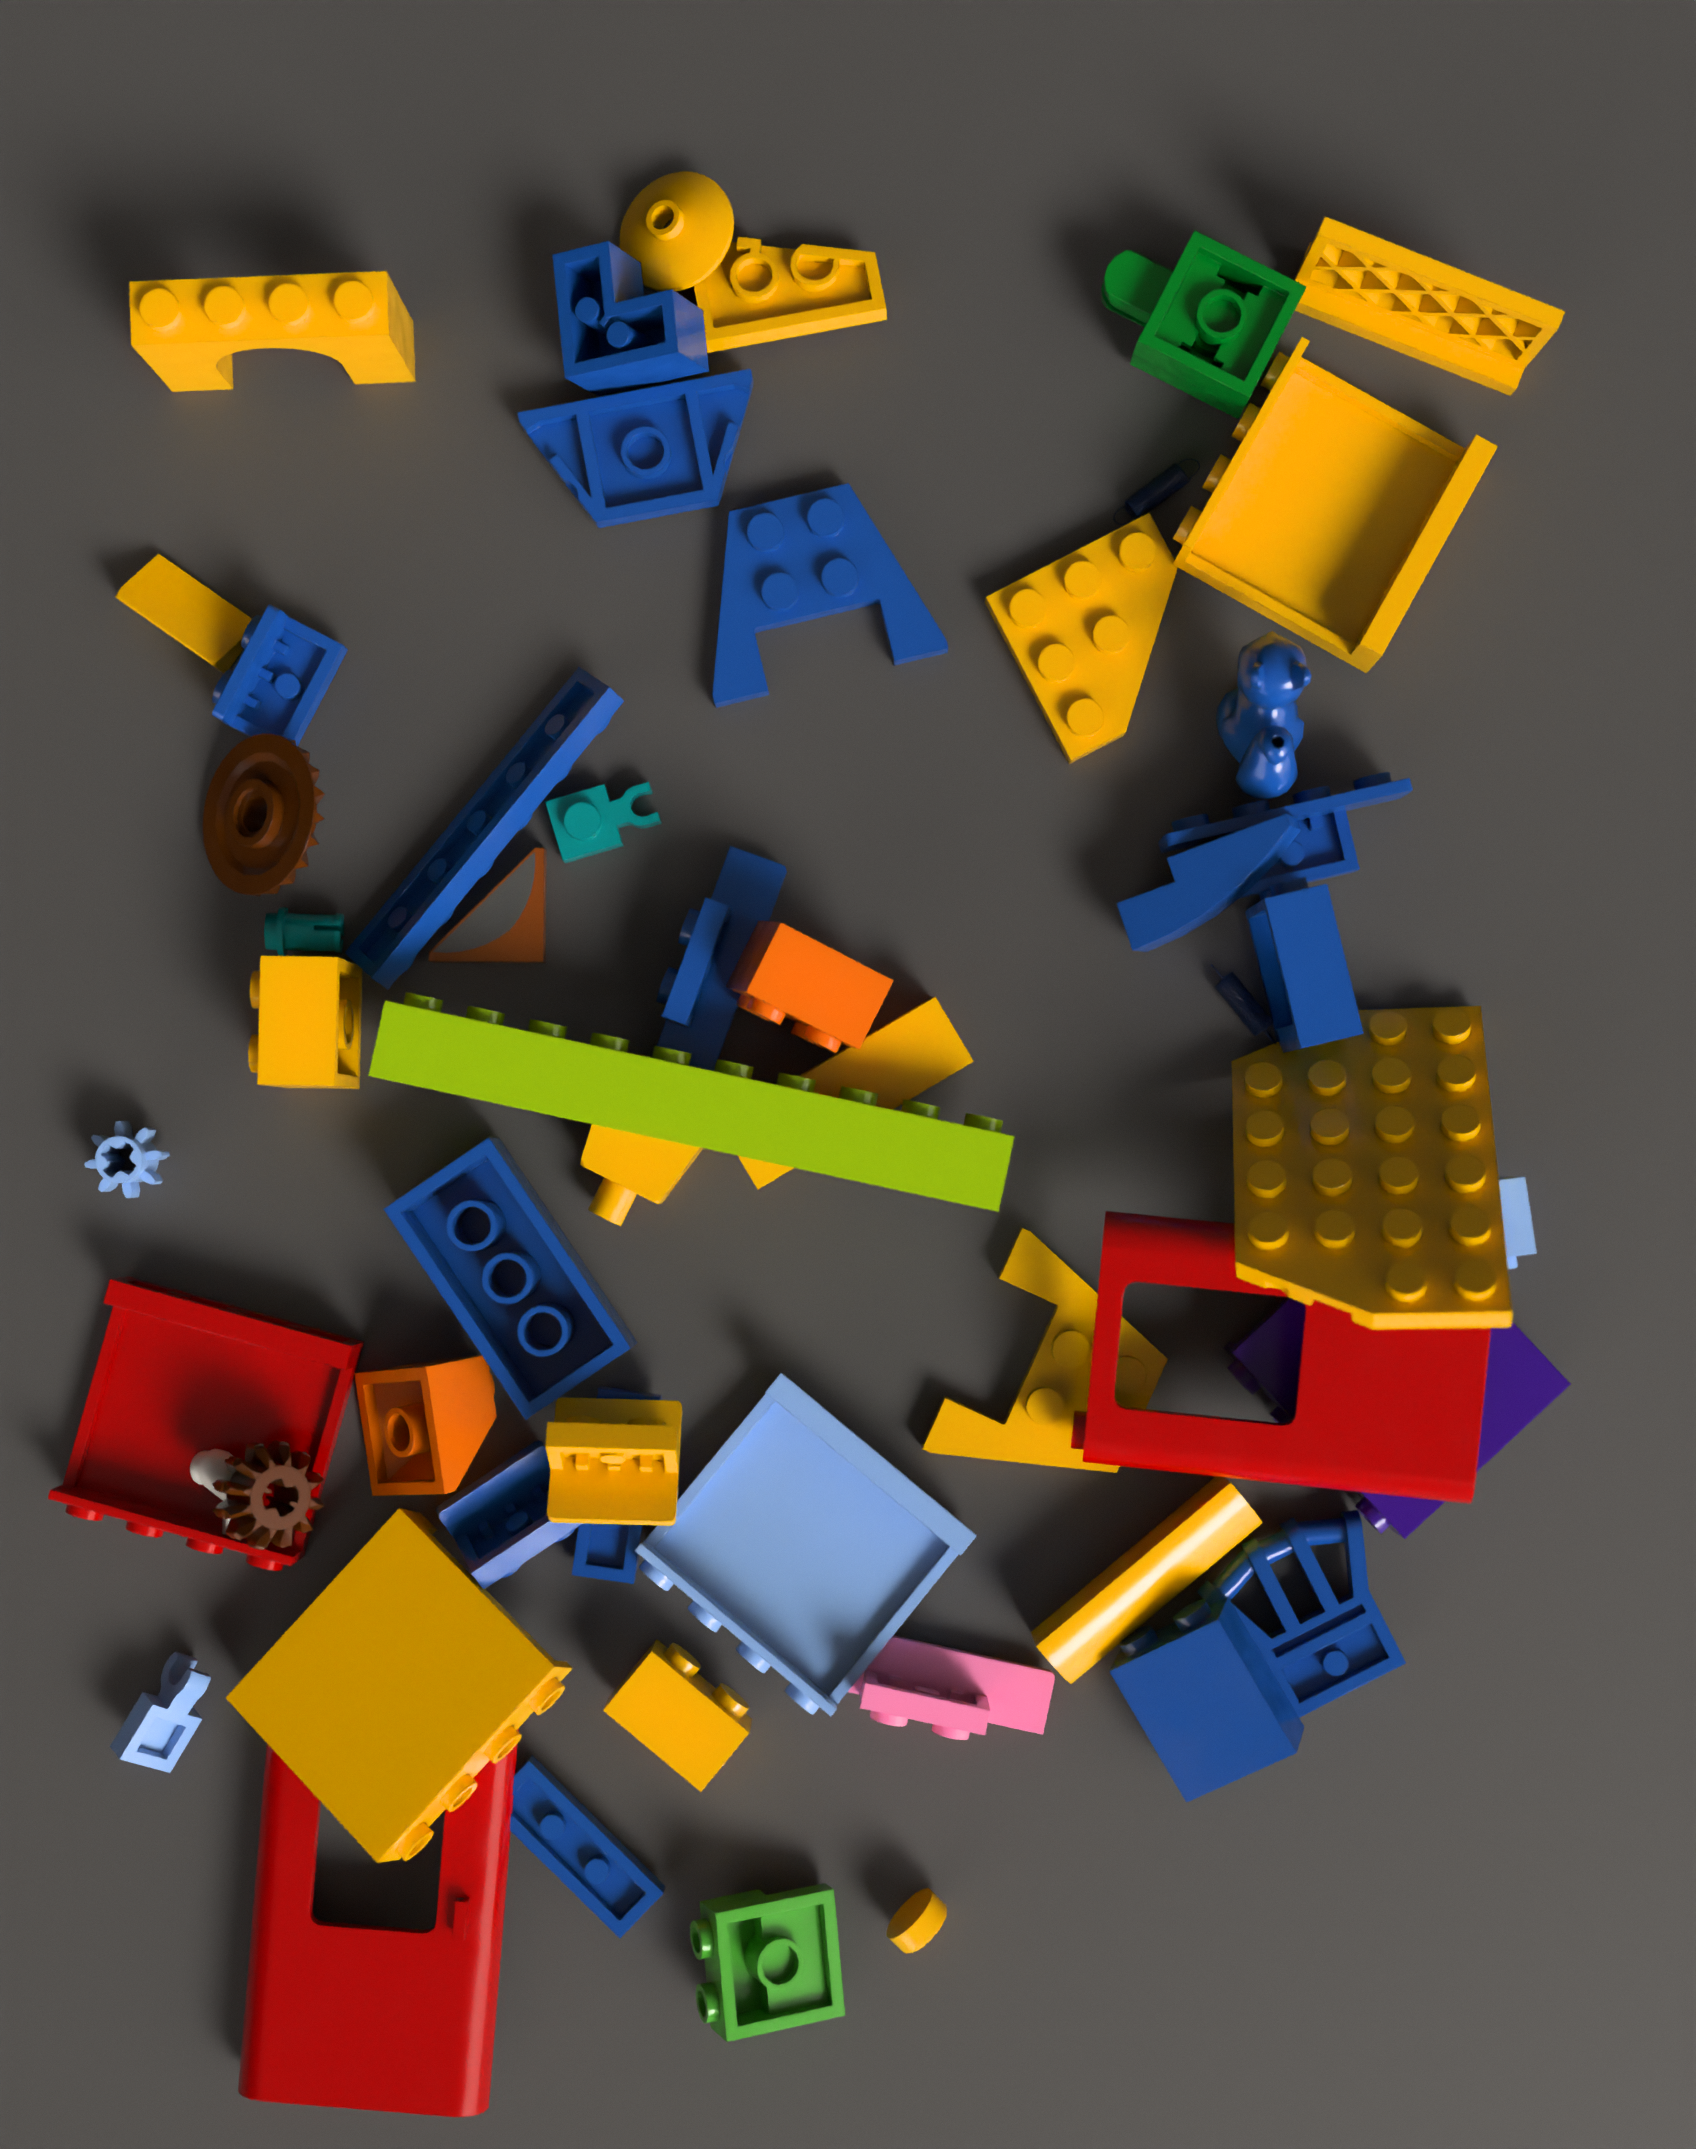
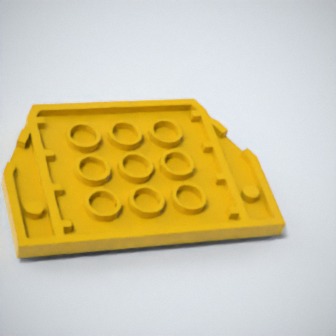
M1481 1006L1358 1010L1364 1034L1283 1053L1280 1043L1277 1042L1276 1045L1272 1044L1232 1061L1235 1262L1237 1278L1263 1288H1278L1285 1292L1289 1298L1310 1306L1315 1299L1352 1313V1322L1371 1329L1511 1327L1513 1311Z

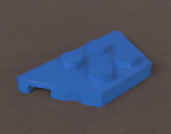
M751 369L517 413L519 423L524 432L596 526L603 528L719 506L754 384Z

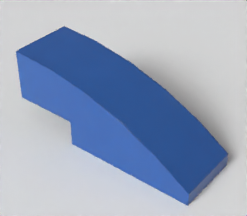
M1285 813L1168 857L1167 860L1175 882L1116 903L1132 951L1148 952L1188 934L1219 915L1248 892L1280 859L1299 834L1301 827L1298 818Z

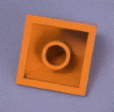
M483 1356L453 1357L354 1373L372 1496L427 1495L455 1492L497 1417L494 1402L495 1383L490 1373L489 1365Z

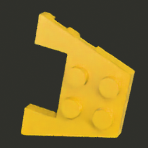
M1021 1227L998 1278L1054 1303L1056 1307L1005 1420L1002 1422L944 1396L921 1447L923 1450L935 1454L1117 1473L1120 1466L1082 1462L1083 1450L1071 1448L1074 1410L1087 1412L1098 1294L1031 1231ZM1123 1317L1121 1318L1115 1399L1120 1405L1125 1407L1146 1409L1168 1359Z

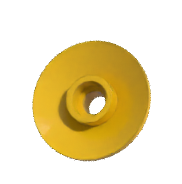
M674 172L662 176L647 185L630 204L620 230V249L641 263L643 285L655 291L663 292L672 289L678 292L699 284L711 275L723 261L732 241L734 214L731 203L725 192L715 181L696 172ZM673 218L671 224L664 228L665 224Z

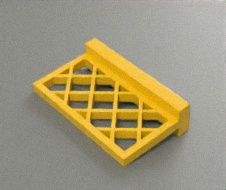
M1326 216L1313 241L1309 243L1294 279L1306 286L1295 309L1296 312L1509 396L1517 389L1524 369L1558 330L1565 313L1561 309Z

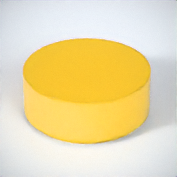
M922 1889L912 1895L898 1909L888 1925L886 1935L903 1953L916 1952L924 1947L939 1931L947 1915V1906L931 1889Z

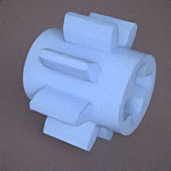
M116 1121L114 1137L105 1135H93L91 1137L94 1144L98 1146L95 1159L85 1162L84 1165L86 1168L97 1169L98 1173L103 1177L98 1187L100 1192H110L119 1183H122L124 1196L126 1198H137L140 1194L139 1182L144 1181L152 1185L163 1182L161 1176L156 1173L159 1160L166 1159L170 1154L167 1151L157 1150L151 1142L156 1133V1129L153 1127H144L138 1131L136 1136H133L129 1121ZM121 1149H134L129 1157L136 1165L134 1170L121 1171L125 1163L123 1157L119 1155Z

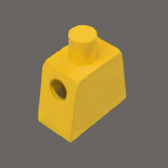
M592 1124L580 1165L604 1178L588 1210L621 1226L637 1194L656 1204H662L703 1148Z

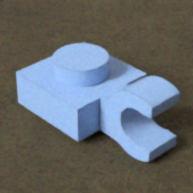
M174 1652L164 1665L159 1695L155 1696L142 1692L110 1745L120 1760L168 1773L172 1771L202 1721V1717L193 1708V1705L205 1693L211 1680V1676L208 1673L194 1669L198 1662L195 1657Z

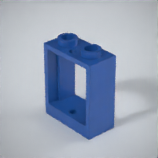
M1306 877L1271 885L1269 890L1260 892V902L1245 910L1270 1016L1273 1020L1272 1022H1274L1273 1028L1276 1041L1280 1043L1283 1053L1364 1034L1328 885L1323 884L1309 888Z

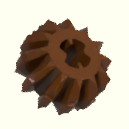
M273 1440L267 1449L262 1443L257 1442L246 1445L245 1460L234 1456L225 1459L226 1467L232 1476L229 1481L220 1479L216 1480L212 1485L216 1491L226 1493L227 1499L213 1509L217 1517L230 1519L225 1531L227 1535L237 1540L246 1537L249 1547L264 1550L270 1541L275 1546L282 1548L292 1545L293 1529L302 1533L313 1530L310 1520L305 1514L308 1509L318 1510L325 1505L318 1497L311 1496V1490L324 1480L320 1473L307 1471L312 1457L306 1452L298 1450L291 1453L287 1442ZM270 1483L274 1485V1496H266L270 1504L265 1506L263 1505V1494L271 1493V1490L267 1488Z

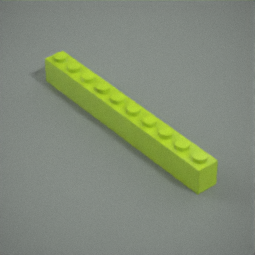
M406 992L403 1004L390 1001L384 1002L368 1076L999 1212L1015 1137L1001 1133L1002 1120L966 1113L963 1125L938 1120L941 1107L903 1099L901 1111L876 1106L877 1093L841 1086L839 1098L814 1093L816 1080L784 1073L778 1074L775 1085L752 1080L754 1067L716 1059L714 1071L689 1066L692 1055L690 1053L654 1046L652 1058L627 1053L630 1040L593 1032L590 1044L566 1040L567 1027L530 1019L527 1031L503 1026L504 1013L473 1006L467 1007L465 1018L441 1013L444 1000Z

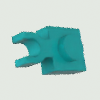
M646 782L633 786L625 791L620 799L613 801L610 800L605 784L546 801L562 860L565 863H569L624 846L619 828L630 825L644 829L662 824L658 812L644 817L637 816L633 812V804L637 798L653 794L650 783Z

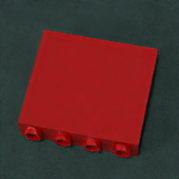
M129 1276L110 1279L103 1304L113 1306L63 1484L51 1489L48 1499L67 1504L65 1512L77 1518L101 1521L104 1515L125 1520L127 1521L126 1530L147 1537H162L165 1531L187 1537L185 1545L196 1551L222 1554L224 1548L241 1552L247 1554L246 1562L261 1569L281 1571L284 1565L292 1566L305 1556L312 1530L302 1533L293 1529L292 1545L282 1548L275 1546L270 1541L264 1550L249 1547L246 1537L237 1540L223 1534V1518L217 1517L213 1511L223 1500L203 1484H197L192 1479L190 1463L197 1453L204 1450L221 1449L231 1453L234 1457L245 1460V1448L249 1443H262L267 1449L273 1440L287 1442L291 1453L298 1450L306 1452L312 1457L307 1471L320 1473L324 1480L311 1490V1496L321 1499L364 1341ZM270 1483L267 1488L271 1490V1493L263 1494V1505L265 1506L270 1504L266 1496H274V1485ZM308 1509L305 1515L313 1527L317 1510Z

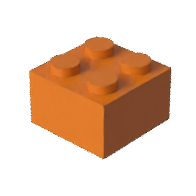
M758 921L725 987L740 994L736 1006L778 1025H781L785 1017L795 1022L790 1032L791 1034L821 1049L825 1048L837 1053L841 1044L860 1049L894 980L781 922Z

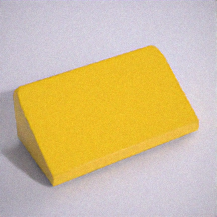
M159 553L130 578L114 596L223 674L229 670L243 650L241 647L242 637L246 627L252 620L248 615Z

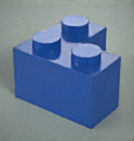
M610 241L552 255L564 376L566 379L597 396L709 372L703 310L672 289L644 296L641 263Z

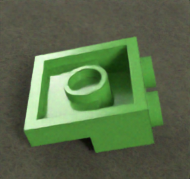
M823 1883L766 1895L757 1889L699 1901L701 1919L691 1921L690 1938L696 1958L698 1960H705L706 1983L696 1986V2004L702 2022L704 2024L710 2023L711 2029L726 2042L845 2016L835 1895L832 1887Z

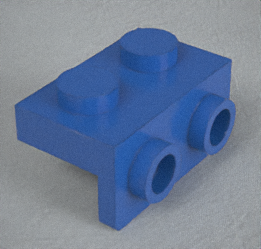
M269 604L262 616H254L246 627L241 641V647L245 650L234 671L227 670L219 679L212 696V702L216 704L212 715L229 727L249 737L262 733H272L295 740L298 747L348 649L343 644L288 617L282 610Z
M540 1440L533 1442L436 1508L439 1519L456 1541L470 1572L483 1590L499 1579L512 1575L523 1563L551 1544L566 1539L578 1526L583 1524L549 1521L547 1505L550 1465L546 1447Z

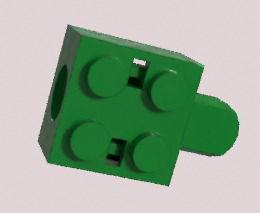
M1194 230L1174 270L1132 250H1125L1115 256L1107 266L1101 287V298L1103 305L1108 310L1144 328L1137 341L1130 365L1239 420L1306 286Z

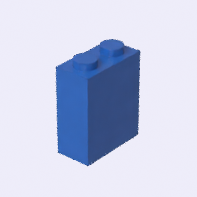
M1228 1597L1211 1605H1208L1204 1599L1191 1603L1174 1615L1173 1623L1157 1631H1154L1151 1625L1135 1630L1119 1643L1121 1649L1109 1670L1186 1803L1296 1754L1304 1731L1303 1723Z

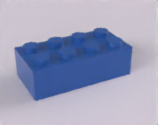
M487 1138L384 1208V1211L525 1420L638 1343L500 1138Z

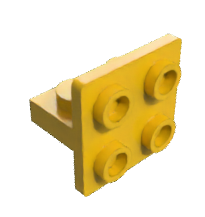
M568 1397L557 1399L554 1422H547L545 1444L550 1465L547 1505L549 1521L557 1523L663 1526L675 1524L682 1404L679 1401Z

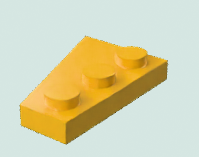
M738 237L737 243L731 242L727 254L716 270L705 280L694 286L697 307L703 310L707 353L887 320L886 303L875 252L801 244L797 249L762 246L761 239Z

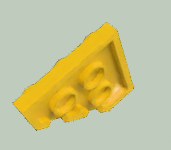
M1150 513L985 598V604L1069 764L1123 737L1130 721L1178 567L1173 565L1175 560Z

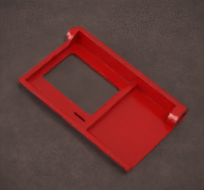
M1105 1211L1087 1412L1074 1410L1071 1448L1083 1450L1082 1462L1471 1504L1476 1483L1491 1328L1371 1329L1352 1322V1313L1314 1299L1311 1306L1304 1303L1305 1316L1296 1410L1294 1417L1289 1422L1275 1423L1125 1407L1120 1405L1115 1399V1383L1123 1296L1125 1288L1132 1282H1144L1288 1296L1278 1288H1263L1236 1277L1235 1223Z
M518 1743L499 1762L492 1763L489 1760L473 1778L478 1783L477 1788L461 1806L452 1812L445 1809L436 1924L431 1929L426 1930L324 1922L314 1916L312 1907L321 1801L267 1744L238 2093L241 2096L262 2102L447 2117L475 2116L489 2108L511 1836L510 1821L513 1811V1784L516 1773Z

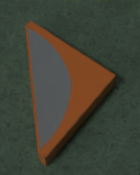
M534 848L429 951V962L546 963L547 850L545 848Z

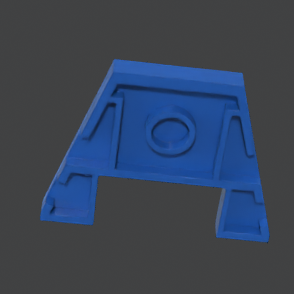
M849 483L729 511L712 693L716 708L769 695L755 634L774 628L878 604L881 609L894 666L948 653V644L945 636Z

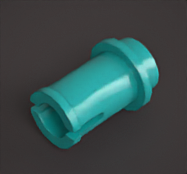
M279 907L278 913H266L264 925L266 950H277L278 956H286L288 950L343 952L344 940H341V936L345 934V926L342 913H336V915L288 913L286 907Z

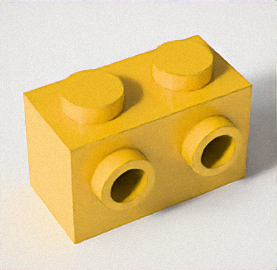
M656 1639L609 1696L603 1711L702 1792L750 1733L752 1718L746 1714L749 1705L729 1686L720 1683L715 1688L697 1673L701 1668L700 1664L684 1648L676 1643H672L667 1648Z

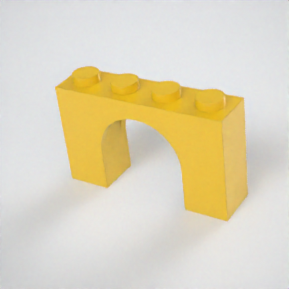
M387 271L129 282L131 346L172 392L233 389L232 353L261 348L299 349L329 356L343 365L354 384L416 382L413 320Z

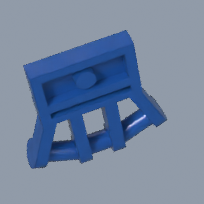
M1358 1510L1342 1511L1340 1518L1296 1522L1294 1518H1291L1279 1524L1281 1531L1260 1542H1257L1254 1537L1240 1544L1242 1550L1213 1583L1206 1580L1197 1590V1593L1210 1605L1226 1597L1231 1601L1255 1573L1282 1628L1267 1634L1235 1604L1233 1606L1299 1718L1406 1664L1369 1591L1363 1528ZM1335 1543L1344 1544L1349 1594L1336 1599L1310 1546ZM1291 1553L1295 1555L1321 1608L1297 1619L1270 1564Z

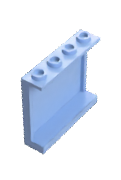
M780 1373L765 1391L766 1394L678 1499L675 1524L671 1526L657 1525L635 1551L645 1559L639 1566L640 1570L665 1591H669L673 1584H675L693 1600L687 1609L700 1622L714 1632H717L723 1625L740 1639L741 1643L737 1646L736 1651L752 1666L764 1674L772 1666L790 1683L784 1691L798 1705L812 1715L820 1707L829 1716H832L837 1710L838 1703L950 1564L958 1555L963 1554L977 1535L786 1375Z

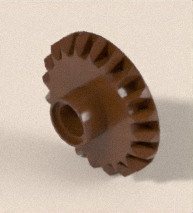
M272 733L257 734L244 739L222 760L210 783L203 812L204 846L209 863L216 876L225 886L237 893L260 897L261 894H277L281 885L294 884L296 869L309 866L306 852L308 847L319 844L314 831L316 824L325 819L317 812V804L325 795L323 791L315 786L320 770L309 764L310 752L297 747L295 740Z

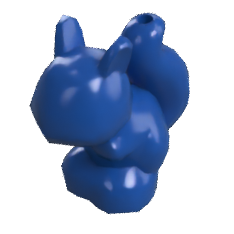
M1273 631L1242 647L1238 657L1237 686L1239 688L1225 694L1217 706L1216 723L1220 737L1231 755L1240 763L1235 779L1236 783L1244 793L1261 800L1276 798L1288 792L1297 779L1298 771L1294 751L1303 738L1304 722L1298 717V707L1295 701L1300 696L1304 687L1311 681V673L1307 668L1306 656L1302 648Z

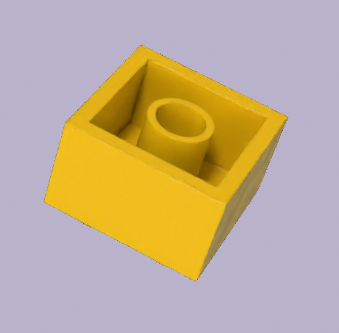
M260 956V971H253L250 980L251 1005L253 1009H259L258 1034L251 1035L248 1048L251 1072H258L257 1084L283 1088L360 1089L362 969L357 964L339 957Z

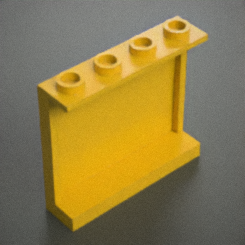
M1301 337L1291 357L1279 352L1264 377L1261 386L1271 392L1263 406L1259 408L1250 403L1236 426L1232 437L1242 443L1232 460L1220 454L1202 488L1211 492L1212 495L1203 511L1191 506L1180 524L1173 540L1183 546L1173 565L1367 673L1386 650L1498 446L1476 434L1466 448H1463L1301 357L1310 342L1306 338Z
M399 1508L225 1697L377 1863L400 1860L401 1858L407 1861L420 1852L434 1834L430 1828L431 1824L445 1809L449 1812L454 1811L472 1795L478 1785L473 1778L489 1760L492 1763L499 1762L517 1745L522 1736L517 1729L533 1712L540 1715L558 1700L565 1690V1686L561 1681L573 1669L567 1661H555L486 1589H482L477 1580L433 1536L437 1529L421 1513Z

